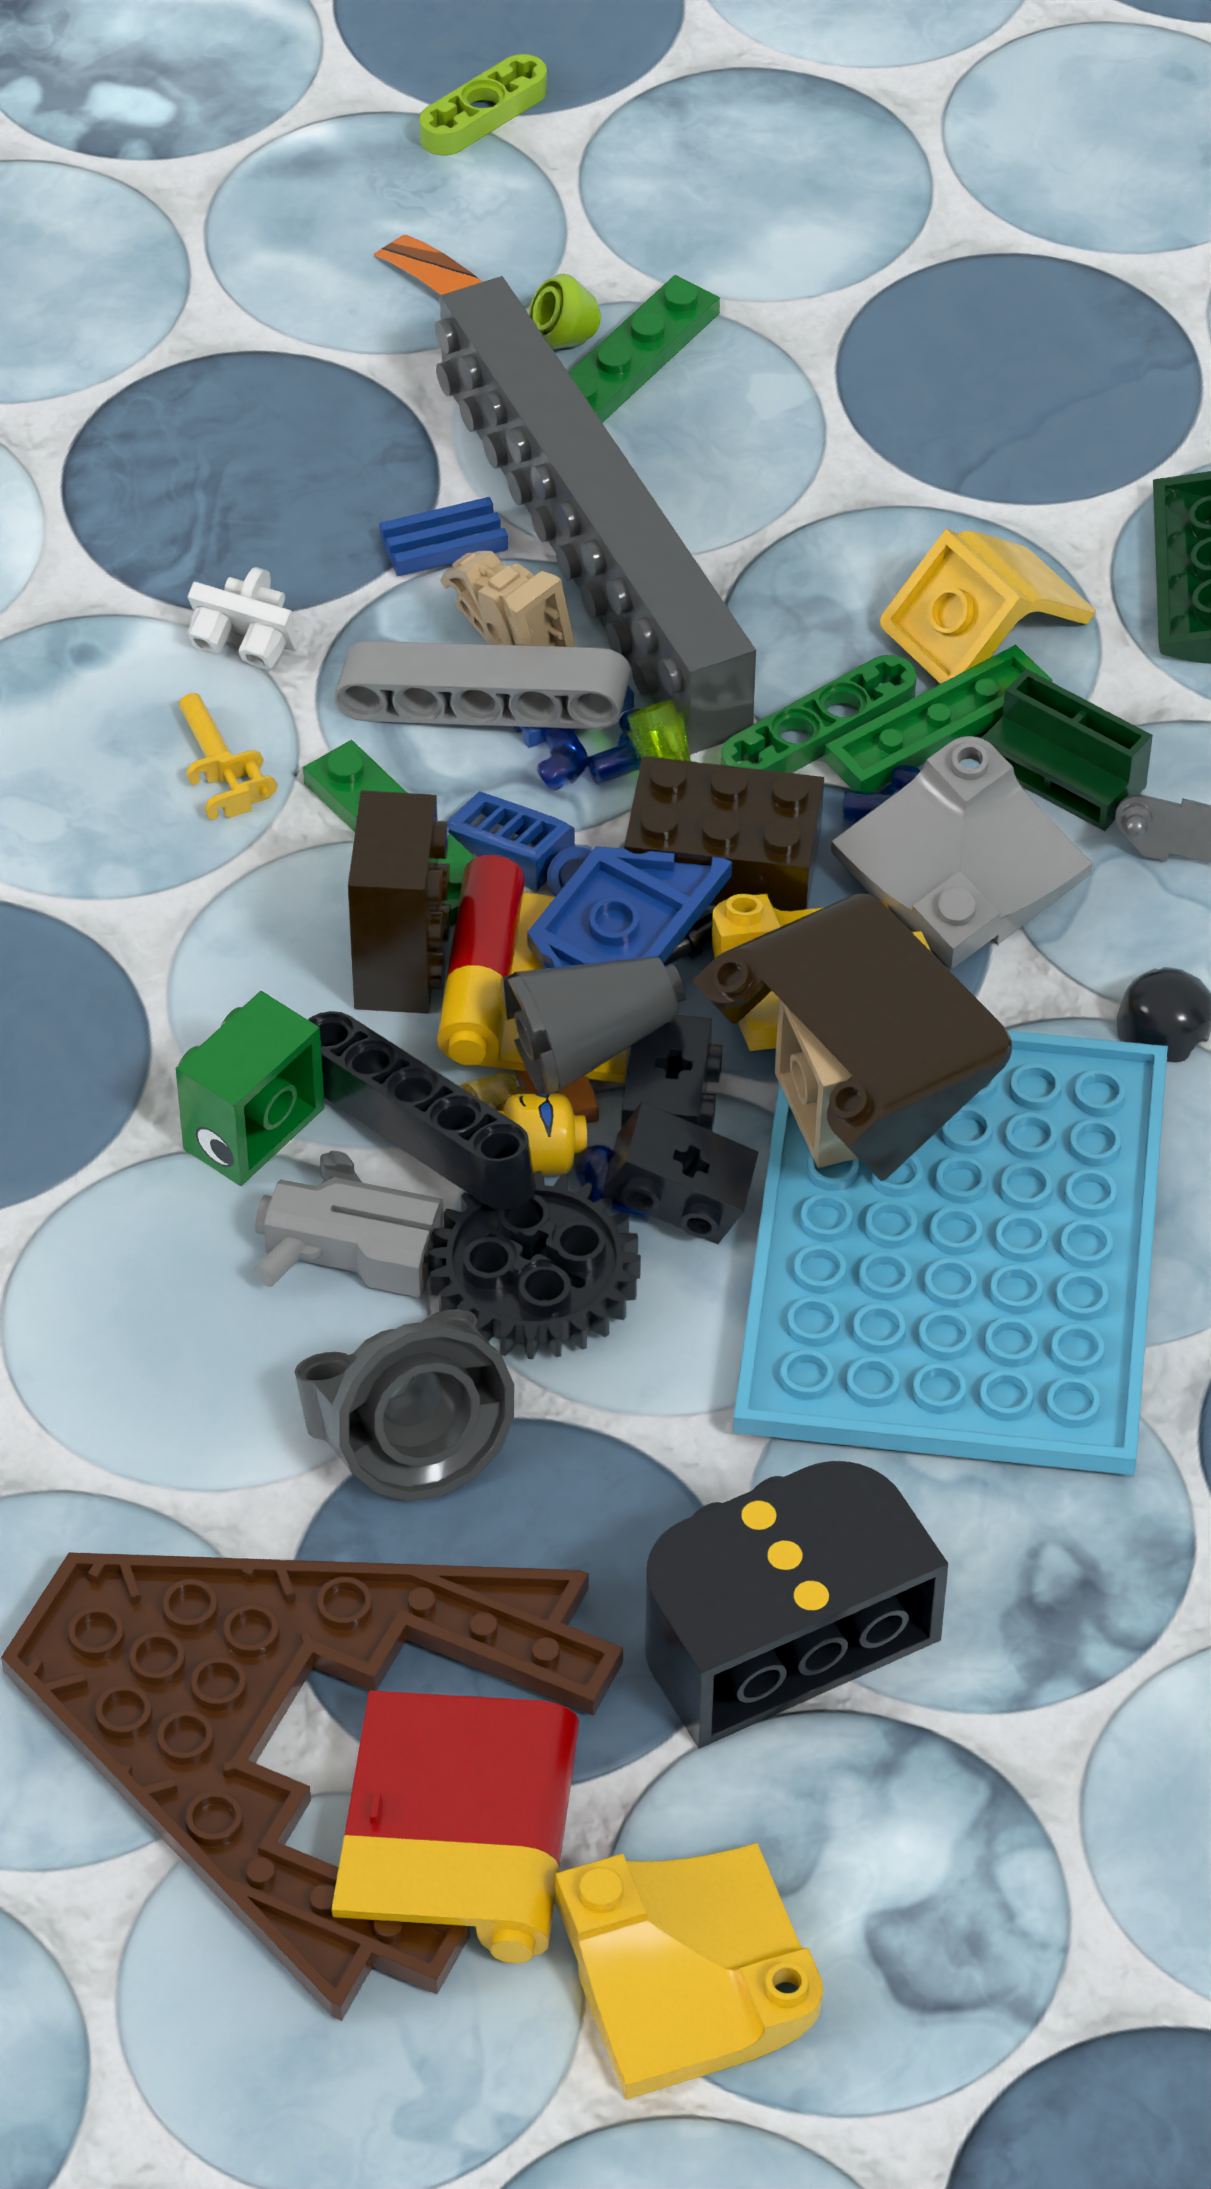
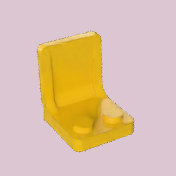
M945 529L882 613L880 625L887 634L941 684L991 658L1016 623L1029 613L1039 611L1088 624L1096 614V610L1025 546L976 531L956 533Z

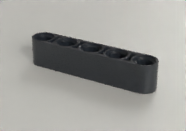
M328 1011L318 1013L308 1019L320 1027L325 1099L487 1206L495 1209L515 1208L526 1203L534 1195L536 1185L527 1132L519 1124L350 1015L342 1012Z

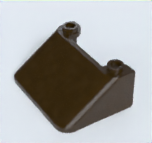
M869 894L849 896L725 951L717 956L692 980L695 986L732 1024L740 1022L773 991L852 1074L847 1081L838 1084L830 1094L827 1108L828 1124L837 1137L880 1181L886 1180L984 1088L1006 1066L1012 1053V1040L1006 1028L882 901Z

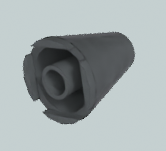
M658 956L518 971L501 978V994L507 1020L515 1018L516 1028L520 1037L514 1040L518 1053L536 1090L540 1094L544 1093L547 1095L560 1092L676 1018L679 1014L678 1002L686 999L685 989L678 970L673 964L664 966Z

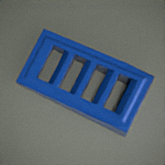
M481 791L474 795L448 820L449 833L468 851L478 857L498 855L512 860L522 869L525 885L535 891H538L547 882V870L552 859L562 849L575 844V828L566 822ZM481 814L486 816L477 827L470 825ZM496 824L503 826L495 834L489 832ZM515 833L518 837L514 841L510 840L509 838ZM530 843H532V844L535 845V846H534V847H530V846H527V845H529Z

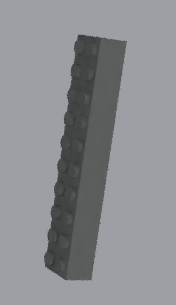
M500 276L440 295L441 320L435 322V333L441 348L442 362L436 365V374L443 393L447 397L453 395L460 407L461 417L469 432L476 431L483 441L484 451L490 465L494 469L500 467L507 478L513 500L517 505L524 504L531 514L533 527L539 540L543 543L547 541L550 543L556 553L557 563L562 575L566 580H574L581 591L582 601L587 613L591 618L598 617L605 627L611 649L620 653L628 660L638 691L642 696L649 695L656 705L659 720L664 731L669 736L675 735L689 756L723 744L733 735L753 725L756 668L755 647L504 277Z

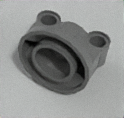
M445 1310L428 1316L422 1322L405 1324L397 1329L381 1331L366 1339L350 1355L342 1352H324L312 1355L301 1361L294 1371L308 1434L313 1438L326 1441L350 1472L375 1493L409 1502L445 1496L475 1479L501 1451L514 1419L515 1384L502 1355L480 1334L475 1314L467 1310ZM415 1377L413 1384L404 1393L395 1398H390L402 1383Z

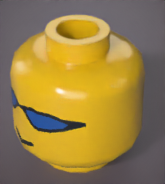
M564 1094L512 1095L506 1100L503 1111H498L519 1124L527 1132L534 1173L541 1171L543 1177H557L567 1174L573 1166L574 1154L586 1153L587 1124L585 1115H574L572 1105Z

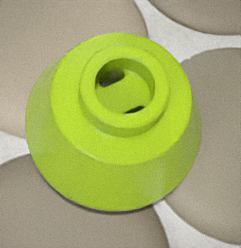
M558 274L542 283L537 289L530 305L529 316L552 350L580 346L593 337L600 326L601 312L595 296L573 276L568 274Z

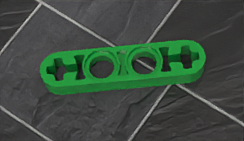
M882 655L873 658L730 737L724 742L721 749V765L794 773L825 755V745L915 698L916 669L911 662L903 657ZM835 704H848L856 708L858 712L849 717H838L828 712L827 709ZM788 730H801L809 734L811 738L802 743H790L783 740L780 735Z

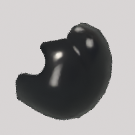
M1163 967L1161 969L1154 968L1135 978L1124 993L1116 1018L1118 1035L1124 1042L1168 1046L1167 1062L1185 1061L1194 1047L1201 1041L1207 1042L1211 1035V992L1201 979L1182 969Z

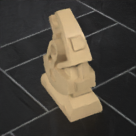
M492 551L466 553L455 561L453 567L442 575L440 582L444 588L447 589L451 586L459 594L457 595V602L454 604L488 644L575 647L562 581L556 575L544 571L533 575L531 571L517 563L511 567L509 565L504 566Z

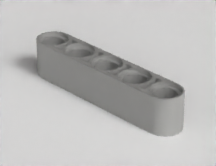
M363 641L352 645L347 652L335 692V703L338 709L346 716L355 720L369 722L603 729L615 725L620 718L631 675V667L628 660L620 653L605 648Z

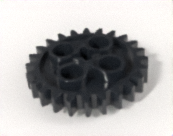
M536 1171L534 1173L536 1185L534 1195L526 1203L510 1209L492 1208L464 1192L461 1194V1212L446 1209L444 1211V1228L433 1229V1249L428 1250V1269L430 1273L431 1295L439 1296V1312L461 1309L475 1314L480 1334L488 1342L493 1337L500 1339V1354L506 1356L512 1350L515 1343L524 1344L528 1359H534L538 1345L544 1344L548 1345L555 1357H561L562 1341L568 1339L580 1349H586L587 1331L589 1329L603 1337L608 1336L609 1317L624 1320L626 1318V1301L636 1300L637 1279H640L641 1255H638V1234L629 1233L628 1214L613 1215V1198L605 1197L593 1203V1185L590 1183L581 1186L576 1192L568 1190V1175L565 1174L560 1176L554 1186H547L541 1171Z

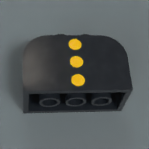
M828 1461L810 1465L784 1477L773 1476L767 1478L750 1492L724 1503L714 1502L703 1506L692 1517L669 1528L654 1544L649 1554L646 1569L645 1654L649 1669L695 1744L700 1749L941 1641L949 1563L898 1488L887 1477L870 1467L847 1461Z

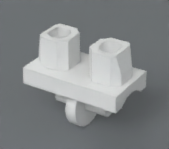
M254 567L244 581L229 577L224 590L193 582L187 596L194 610L188 637L193 647L198 650L212 654L221 653L229 633L245 636L238 651L241 659L251 666L270 671L284 648L296 651L302 635L300 631L293 629L292 611L282 608L285 601V593L270 589L271 577L268 570Z

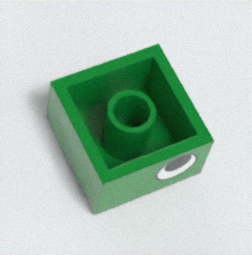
M263 991L258 992L243 1007L233 1009L226 1016L221 1027L200 1046L190 1048L175 1068L183 1149L239 1186L244 1185L325 1109L320 1027Z

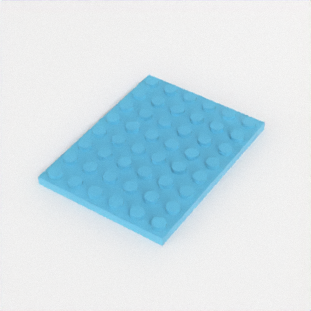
M1008 1031L1012 1040V1053L1006 1066L884 1181H880L858 1158L817 1168L779 1084L734 1410L733 1433L1134 1475L1137 1460L1168 1046Z

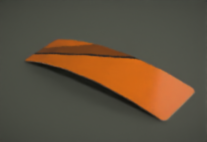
M408 235L400 236L374 253L375 257L390 262L413 275L440 295L482 282L473 273L446 254Z

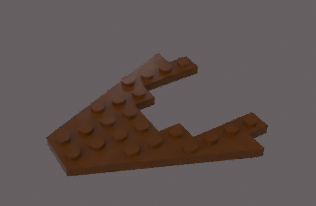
M69 1552L4 1651L1 1660L3 1672L314 1999L333 2018L342 2021L373 1967L438 1994L470 1935L469 1926L335 1918L332 1915V1904L339 1867L285 1845L311 1802L310 1786L258 1765L256 1762L313 1667L367 1690L377 1691L404 1643L408 1640L594 1716L623 1664V1647L568 1626L589 1589V1574L581 1570Z

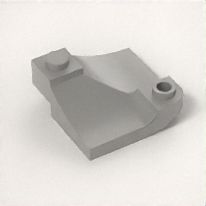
M973 736L960 737L948 743L926 760L921 772L908 785L831 841V853L870 895L886 902L891 912L911 932L922 931L928 946L950 970L989 941L993 940L997 945L1090 876L1093 865L1022 789L1014 774L1013 766L989 742ZM965 759H973L978 761L980 765L974 769H967L961 766L960 762Z

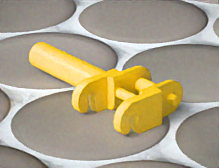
M189 693L181 698L179 701L180 710L206 758L197 760L186 770L187 779L191 785H197L200 782L199 774L203 772L209 784L216 781L221 783L228 782L232 789L215 795L207 801L204 810L210 820L217 819L219 816L217 810L222 807L227 818L252 811L251 804L270 798L276 792L278 785L273 777L262 775L260 768L263 765L264 759L261 753L251 750L232 756L200 695ZM249 776L251 779L240 784L237 781L238 778Z

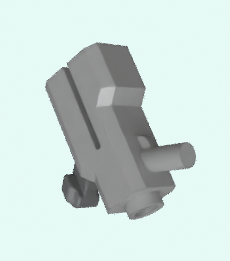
M330 1151L320 1156L321 1177L324 1180L321 1184L313 1186L280 1179L276 1184L273 1195H263L256 1215L255 1230L256 1233L265 1235L267 1255L254 1267L253 1271L256 1278L264 1285L272 1287L297 1261H303L357 1272L367 1287L419 1298L424 1293L430 1275L428 1269V1250L433 1249L432 1232L434 1228H443L442 1198L363 1183L355 1173L354 1163L346 1153Z

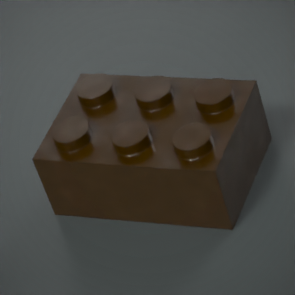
M642 756L624 849L635 854H643L649 851L675 853L676 863L711 866L712 857L725 858L731 861L732 877L710 903V906H717L720 902L737 894L755 892L767 894L772 907L780 911L808 909L822 828L824 777Z
M361 790L348 879L354 1009L429 1014L432 989H443L445 952L437 951V948H442L443 942H449L451 905L441 904V901L448 900L450 864L439 863V859L447 858L448 821H437V795Z

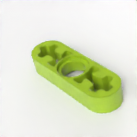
M529 54L510 56L426 107L419 116L420 143L422 147L436 155L458 153L542 101L547 94L546 64L540 58ZM477 101L496 103L495 106L489 108H477L471 104Z

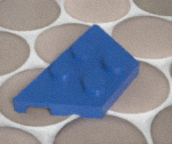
M596 846L527 932L528 948L543 969L658 956L664 964L732 877V862L725 858L712 857L711 866L676 863L675 853L649 851L643 854H635L627 849Z

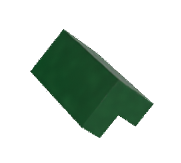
M1025 669L1005 690L1003 716L981 738L994 746L1013 766L1014 774L1021 787L1103 831H1106L1116 820V809L1119 803L1127 796L1140 794L1147 786L1152 734L1028 669Z

